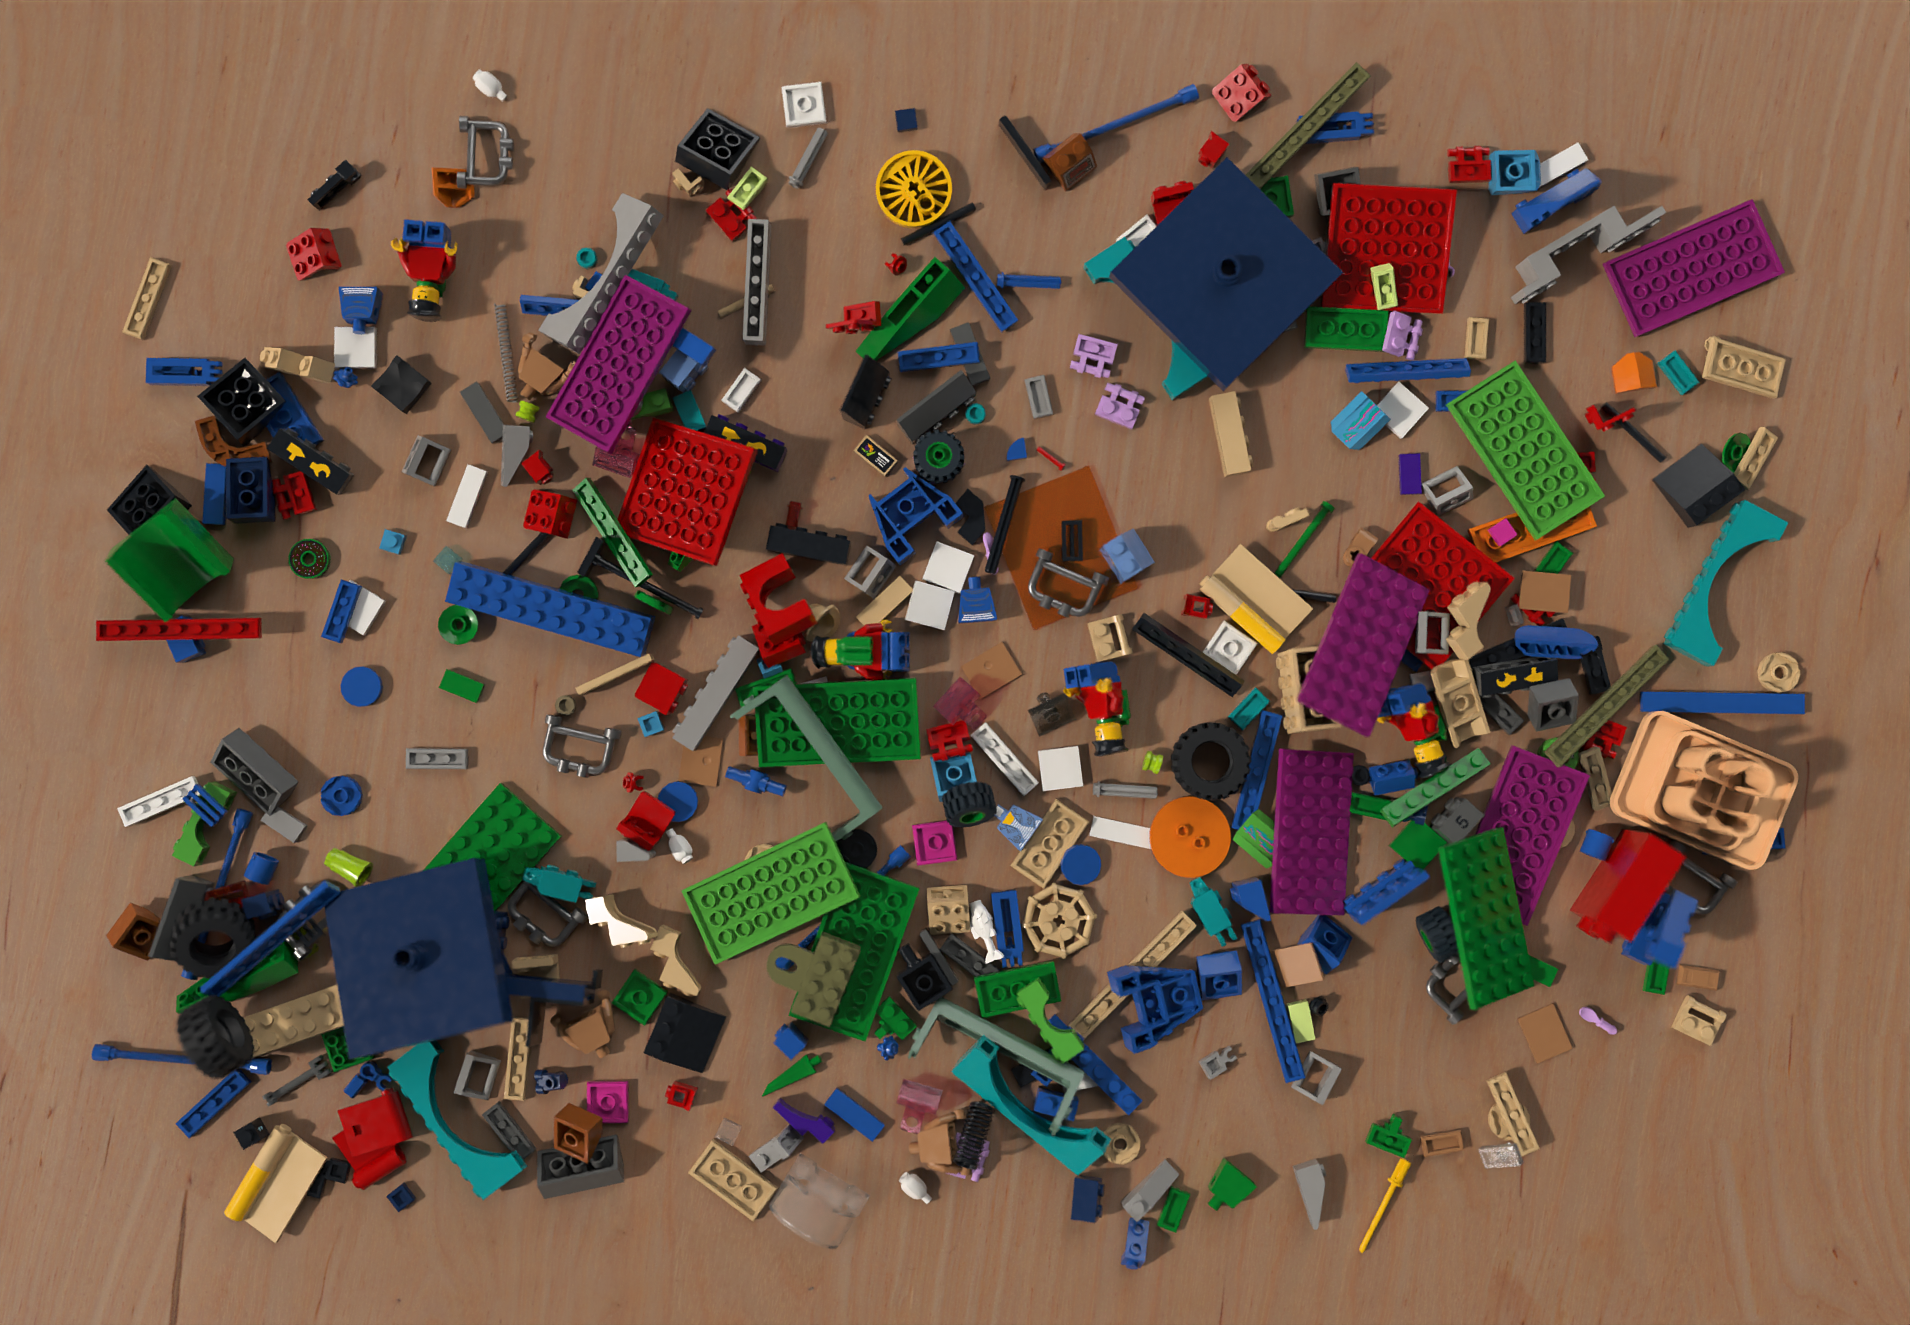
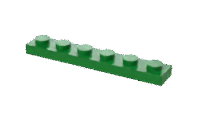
M585 478L573 489L574 494L634 587H640L653 575L591 478Z
M1477 748L1382 808L1380 812L1393 828L1483 771L1491 763L1482 751Z

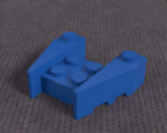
M906 467L903 471L909 479L879 502L871 494L868 495L885 546L900 566L916 554L904 536L933 513L937 514L948 529L964 517L962 511L951 497Z
M1674 889L1672 895L1663 892L1631 942L1624 940L1621 954L1643 965L1651 966L1652 962L1655 961L1667 968L1676 969L1686 944L1682 941L1684 933H1689L1691 926L1688 925L1691 915L1695 913L1698 900Z

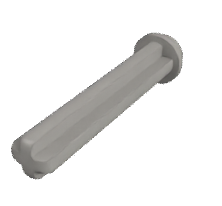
M817 128L793 175L789 176L788 183L792 187L799 189L800 186H803L802 182L828 135L824 129Z
M1100 781L1093 783V795L1097 797L1103 795L1156 799L1158 795L1157 787L1103 784Z

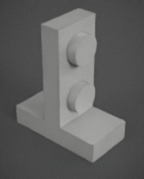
M788 1124L778 1135L752 1152L749 1158L759 1171L763 1172L781 1158L783 1160L787 1158L804 1137Z

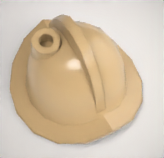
M811 604L810 608L818 624L806 629L804 638L807 641L813 642L816 636L831 637L840 625L841 615L838 609L833 604L827 608L820 604Z

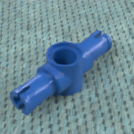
M729 766L725 775L726 778L742 783L745 789L759 794L767 791L784 796L787 785L770 780V777H767L768 774L754 769L743 771Z

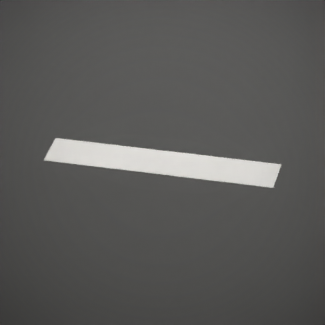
M1093 816L1089 836L1151 849L1149 842L1150 828Z

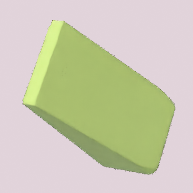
M751 166L727 199L744 210L768 183V178Z
M1387 263L1371 267L1377 309L1382 310L1398 306L1394 268L1392 265Z
M1304 999L1286 1003L1296 1044L1314 1040L1315 1034L1308 1001Z

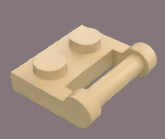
M1297 507L1285 513L1284 518L1276 516L1268 521L1266 528L1270 532L1277 531L1308 517V511L1306 508L1300 510Z
M1123 614L1087 623L1097 662L1133 653L1132 647L1129 648L1122 621L1124 620ZM1111 623H1115L1122 650L1116 651L1109 627Z
M1687 995L1671 1028L1711 1046L1720 1025L1726 1019V1013L1721 1010L1716 1011L1695 1001L1694 997ZM1690 1008L1712 1017V1022H1706L1688 1013Z

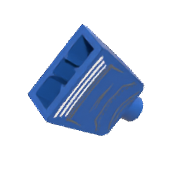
M339 287L343 319L348 324H353L354 334H365L366 324L377 323L383 293L378 287Z
M969 577V589L961 590L959 624L997 621L990 588H981L980 577Z

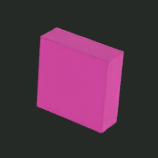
M1506 518L1488 529V532L1498 546H1502L1517 535Z

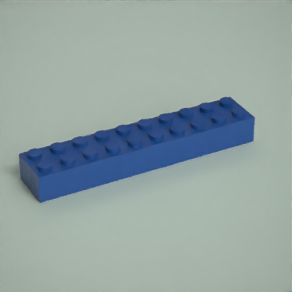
M462 561L455 562L445 602L638 657L646 654L655 620L653 615Z

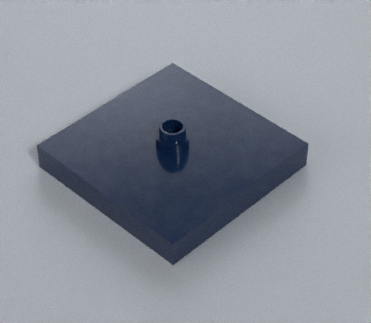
M1226 157L1110 272L1109 278L1224 392L1343 272Z
M472 858L343 890L324 906L349 1059L371 1056L514 1022L485 859Z

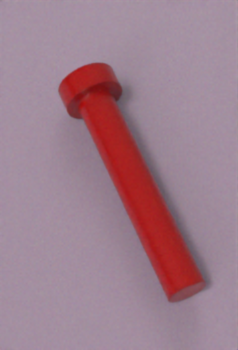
M1040 446L1036 449L1040 454L1058 466L1060 471L1065 467L1066 464L1059 462Z

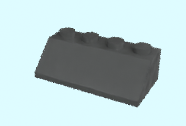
M960 370L896 419L897 425L912 444L918 443L919 439L922 436H926V433L929 431L938 430L943 425L942 421L946 418L952 419L959 413L958 409L963 405L967 407L973 403L976 391L964 372Z
M240 728L221 739L210 762L269 816L287 800L298 784V781L292 774L288 773L278 761L274 760Z
M194 875L175 879L148 957L175 961L171 954L170 946L174 921L177 919V915L182 910H185V907L192 903L195 905L196 901L203 899L204 901H209V898L212 897L208 892L214 890V882Z
M617 1134L601 1137L588 1163L555 1148L537 1151V1187L544 1199L624 1182V1163Z

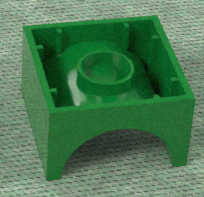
M175 498L110 550L105 562L164 622H167L178 608L205 584L220 575L225 576L231 571L234 558Z

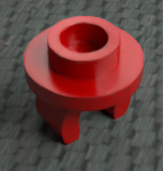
M892 253L893 262L891 264L885 262V265L892 274L898 276L906 270L907 259Z
M628 772L623 778V788L628 793H632L633 790H643V787L636 786V781L644 779V776Z

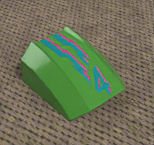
M1258 809L1251 814L1236 832L1233 841L1267 869L1272 867L1275 822Z

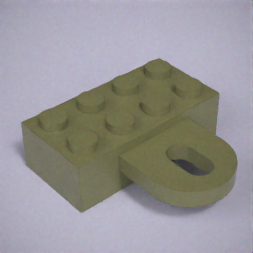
M822 931L814 952L788 943L774 948L767 959V972L770 978L777 984L798 992L792 1006V1013L830 1027L860 952V946ZM779 957H784L794 961L797 964V969L791 972L776 965V960Z

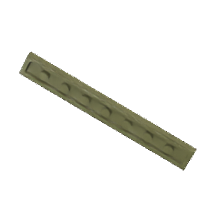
M1356 62L1259 160L1246 176L1261 189L1359 90L1371 75Z
M1657 644L1653 645L1544 753L1557 767H1561L1670 659Z

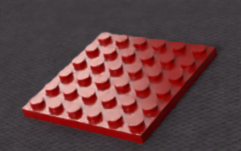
M1333 183L1326 256L1343 273L1322 294L1321 307L1378 310L1370 268L1390 263L1394 268L1398 306L1382 310L1443 314L1457 190Z
M653 418L617 520L630 538L718 566L758 450Z
M1419 501L1371 557V559L1429 589L1421 612L1449 613V636L1451 635L1450 632L1459 626L1447 608L1453 603L1452 600L1456 596L1466 592L1467 587L1473 582H1487L1489 584L1490 593L1479 617V622L1515 579ZM1427 617L1426 649L1440 650L1441 618ZM1416 625L1406 647L1407 651L1431 670L1444 663L1454 652L1449 645V654L1415 653Z

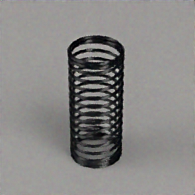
M976 1101L970 1103L968 1114L966 1115L967 1118L965 1119L966 1123L963 1124V1132H961L962 1136L959 1137L958 1149L953 1158L955 1164L967 1169H978L979 1164L977 1162L982 1157L979 1153L983 1152L981 1150L984 1148L982 1144H985L984 1140L987 1139L986 1135H988L986 1131H989L988 1127L991 1126L988 1122H992L990 1118L993 1117L992 1114L995 1112L993 1107ZM976 1116L984 1117V1118H986V1119H988V1120H984V1119L978 1118V1117H976ZM974 1120L984 1122V1123H986V1124H988V1125L978 1123V1122H976V1121H974ZM974 1125H978V1126L984 1127V1128H986V1129H982V1128L976 1127V1126H974ZM972 1129L979 1130V1131L984 1132V1133H979V1132H976V1131H974V1130H972ZM969 1138L977 1139V1140H979V1141H981V1142L974 1141V1140L969 1139Z

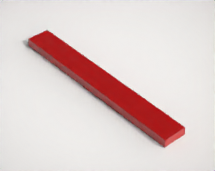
M262 618L169 619L167 622H164L162 619L96 621V641L262 639Z

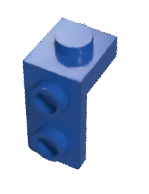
M1132 1217L1129 1219L1126 1247L1121 1256V1264L1126 1265V1268L1138 1269L1145 1262L1149 1221L1140 1219L1136 1222Z

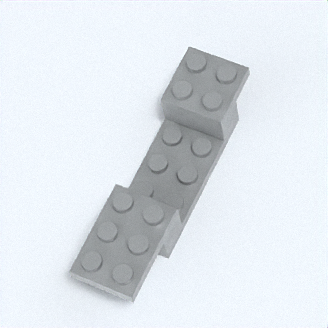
M1613 206L1530 255L1516 266L1517 271L1527 286L1511 297L1514 304L1520 301L1524 304L1557 283L1555 279L1561 276L1552 258L1560 252L1568 250L1577 242H1581L1590 236L1600 253L1606 250L1610 253L1623 243L1632 240L1640 233L1647 231L1662 221L1660 217L1666 213L1663 206L1629 226L1625 224L1616 207Z

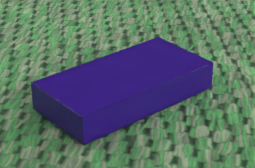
M1420 453L1399 454L1400 495L1422 494Z

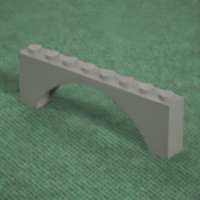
M624 193L621 194L612 209L617 219V238L613 255L605 272L595 286L578 302L558 313L548 314L538 330L553 341L578 354L581 353L624 275L628 276L664 217L653 206Z

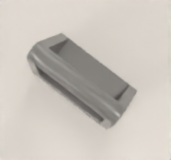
M418 435L402 472L435 486L451 449ZM428 444L442 450L429 479L415 474Z
M1458 466L1421 484L1422 490L1436 516L1473 499V487ZM1456 476L1461 486L1436 498L1430 488Z
M866 545L844 579L874 599L896 565ZM873 554L879 560L864 583L860 585L853 579L868 556Z
M1418 612L1415 630V653L1449 654V644L1446 641V638L1449 636V613ZM1427 617L1441 618L1440 650L1426 649Z
M630 838L616 841L617 862L647 861L656 856V852L653 849L649 852L639 847Z
M472 1050L468 1052L454 1093L488 1100L501 1060ZM476 1061L492 1064L483 1092L468 1088Z
M1309 1051L1302 1065L1305 1077L1315 1059L1327 1065L1328 1068L1314 1094L1300 1087L1304 1079L1294 1081L1291 1087L1323 1105L1342 1069L1333 1062Z

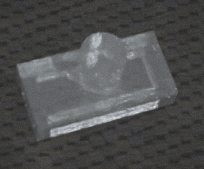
M1508 1142L1501 1145L1482 1146L1478 1149L1485 1169L1520 1166L1524 1163L1517 1143Z

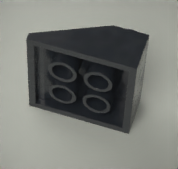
M707 108L677 145L675 162L728 191L738 178L760 137Z
M865 354L840 409L843 420L863 429H866L867 425L871 426L875 418L873 411L875 407H880L883 396H881L883 389H888L892 380L889 377L890 372L867 354Z
M246 358L242 359L197 396L243 447L263 431L286 403L284 398Z
M1702 443L1652 479L1687 528L1699 525L1746 490L1734 473Z
M146 464L110 505L107 511L129 535L175 498L187 510L191 508L192 504Z
M670 993L664 1002L643 1053L663 1062L703 1073L727 1016Z

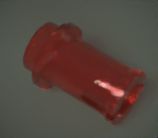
M790 501L789 505H787L789 508L785 525L798 527L800 510H803V507H801L802 503Z

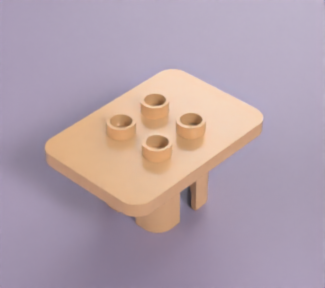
M1652 711L1646 714L1640 723L1611 794L1610 807L1618 817L1740 868L1754 870L1760 868L1766 862L1797 786L1798 773L1795 767L1788 762L1668 712Z

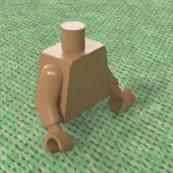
M531 332L522 337V342L525 344L522 347L518 367L519 379L526 383L520 394L528 400L532 399L536 391L544 396L552 395L559 391L576 363L575 361L571 362L567 371H565L537 352L532 347V343L537 339V335Z
M607 990L597 992L602 1005L567 1022L566 1026L563 1024L559 1013L550 1019L551 1024L555 1028L558 1027V1032L565 1042L576 1050H582L584 1054L595 1050L599 1058H603L610 1053L606 1044L611 1041L612 1034L615 1031L612 1007L609 1002L611 995Z
M962 1109L953 1111L954 1114L942 1115L927 1123L923 1131L917 1135L918 1142H911L909 1144L911 1155L920 1154V1161L927 1163L930 1169L950 1174L961 1173L960 1175H970L972 1169L961 1167L953 1162L957 1150L955 1125L952 1122L955 1119H966L965 1112Z

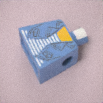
M998 804L995 817L1001 821L997 829L1021 851L1043 819L1014 804L1009 810Z

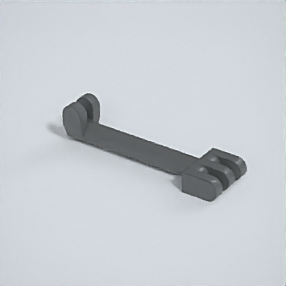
M322 1054L308 1063L311 1069L276 1091H270L262 1096L268 1102L266 1103L267 1106L273 1105L277 1102L278 1098L316 1075L318 1080L331 1073L332 1070L330 1068L324 1072L322 1071V1068L328 1065L326 1061L321 1065L317 1063L324 1058Z

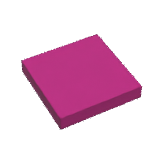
M947 820L912 825L917 866L957 861L953 826L947 823Z
M588 1081L587 1111L602 1117L603 1123H628L629 1081Z

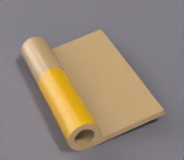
M1241 544L1210 577L1206 575L1199 583L1202 586L1199 589L1271 654L1284 643L1286 637L1313 610L1306 601Z
M285 1124L276 1125L224 1211L225 1215L230 1219L246 1221L275 1243H278L328 1159L327 1156L291 1132L292 1129Z

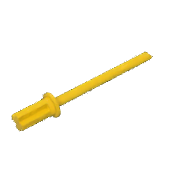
M1400 1158L1391 1178L1388 1177L1387 1179L1391 1182V1185L1359 1247L1361 1253L1365 1251L1396 1187H1403L1402 1182L1412 1164L1404 1158Z

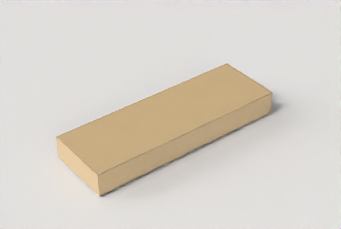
M1765 427L1758 429L1734 472V475L1746 490L1750 489L1778 439L1777 436Z
M899 576L856 618L864 626L866 624L880 623L912 593L913 589Z

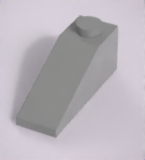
M503 425L501 486L503 487L508 486L529 448V443L533 442V431L530 430L529 426Z
M1164 1159L1121 1200L1123 1208L1138 1222L1156 1204L1179 1176V1173Z
M1316 1159L1292 1167L1310 1224L1316 1230L1319 1227L1326 1171L1323 1164H1319Z

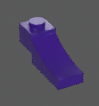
M781 1098L773 1106L802 1136L807 1131H810L824 1144L835 1131L834 1122L828 1116L823 1117L820 1114L816 1117L805 1114L791 1107Z

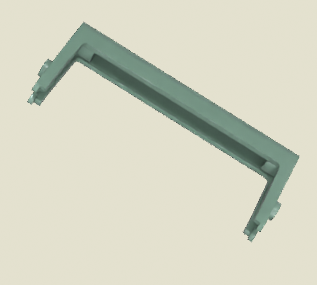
M786 675L757 697L753 695L743 701L745 705L730 717L731 719L735 717L738 720L770 697L776 696L860 811L832 833L835 842L840 838L845 840L853 834V829L875 815L883 807Z
M943 997L937 999L922 1029L917 1028L912 1038L915 1042L907 1058H916L932 1027L938 1020L975 1040H978L984 1034L999 1047L998 1052L1067 1088L1049 1130L1053 1131L1052 1135H1055L1063 1118L1067 1120L1072 1111L1069 1105L1085 1071L1067 1062L1063 1063L1061 1059L1057 1060L1054 1055Z

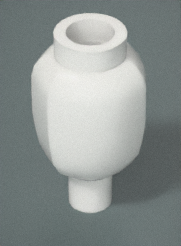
M481 70L474 74L475 86L489 97H497L502 102L505 101L507 95L502 91L501 83L490 72H483Z
M673 828L668 830L666 834L670 839L668 843L669 849L674 858L679 862L681 861L682 864L693 859V850L688 841L682 835H677Z
M905 1172L900 1177L901 1188L908 1196L917 1200L922 1199L926 1204L932 1200V1197L927 1194L926 1184L916 1174Z

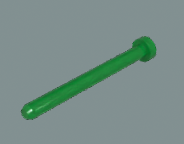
M1326 501L1321 503L1322 508L1276 569L1274 574L1280 578L1326 515L1335 510L1331 504Z

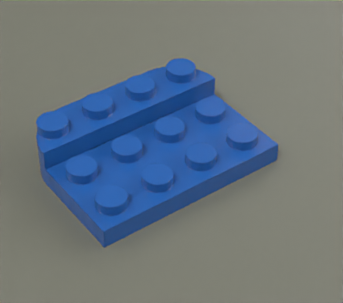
M1401 859L1393 864L1394 868L1392 870L1380 873L1376 877L1377 880L1375 882L1363 885L1358 894L1355 896L1351 894L1343 900L1345 903L1344 908L1354 922L1364 925L1429 879L1430 876L1425 870L1416 868L1411 861L1405 862Z

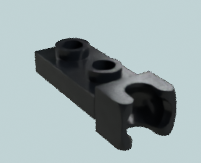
M344 160L335 168L337 173L330 175L325 180V184L315 189L311 193V197L307 199L316 209H322L346 185L350 184L352 186L361 178V174L347 160Z
M1593 636L1598 643L1594 652L1591 650L1587 654L1582 655L1581 658L1589 695L1605 692L1611 687L1599 636Z

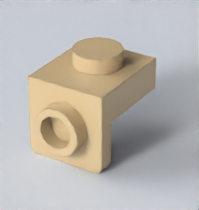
M679 169L672 173L675 178L673 183L680 191L684 189L690 197L693 194H699L703 190L705 182L701 176L690 183Z
M582 275L579 280L576 279L572 287L573 294L579 299L588 293L585 290L588 280Z

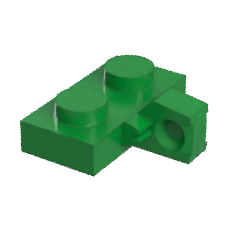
M888 996L878 1006L876 1013L882 1019L879 1021L881 1026L874 1034L879 1039L887 1032L890 1035L895 1032L903 1040L917 1027V1024L891 996Z
M1392 1114L1389 1123L1385 1122L1383 1126L1372 1123L1365 1142L1405 1158L1412 1139L1403 1135V1130L1399 1128L1403 1119L1398 1115Z

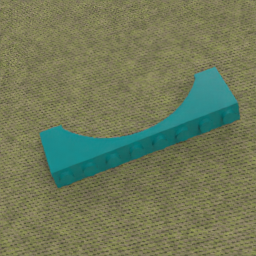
M1123 237L1084 263L1083 269L1093 284L1097 282L1114 283L1109 278L1110 272L1135 246L1131 240L1127 241ZM1172 341L1170 369L1167 378L1161 385L1173 401L1208 376Z
M1747 500L1734 503L1729 512L1731 515L1728 521L1726 520L1722 524L1719 538L1714 540L1711 545L1712 551L1702 563V571L1694 578L1692 582L1694 586L1691 592L1685 595L1682 609L1677 611L1672 628L1670 627L1664 636L1666 638L1663 643L1664 645L1706 667L1714 666L1723 650L1713 635L1708 616L1709 591L1716 573L1722 564L1741 548L1763 540L1769 542L1779 541L1789 523Z
M983 1034L958 1060L951 1072L1078 1176L1105 1152L1111 1139L1096 1126L1092 1129H1081L1060 1125L1055 1135H1052L1053 1131L1049 1130L1052 1122L1032 1112L1011 1092L999 1068L997 1059L999 1047Z
M437 1040L418 1044L387 1067L390 1071L389 1075L400 1084L403 1095L410 1098L413 1102L414 1110L426 1120V1127L436 1134L439 1145L443 1148L445 1147L449 1152L450 1160L459 1166L462 1177L472 1184L475 1195L484 1200L528 1166L516 1150L512 1153H496L482 1150L463 1141L449 1128L438 1108L435 1094L437 1063L440 1054L444 1050Z

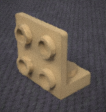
M967 885L927 888L930 934L970 932Z
M558 954L518 957L512 960V969H517L518 975L560 979ZM520 996V998H531L527 996Z

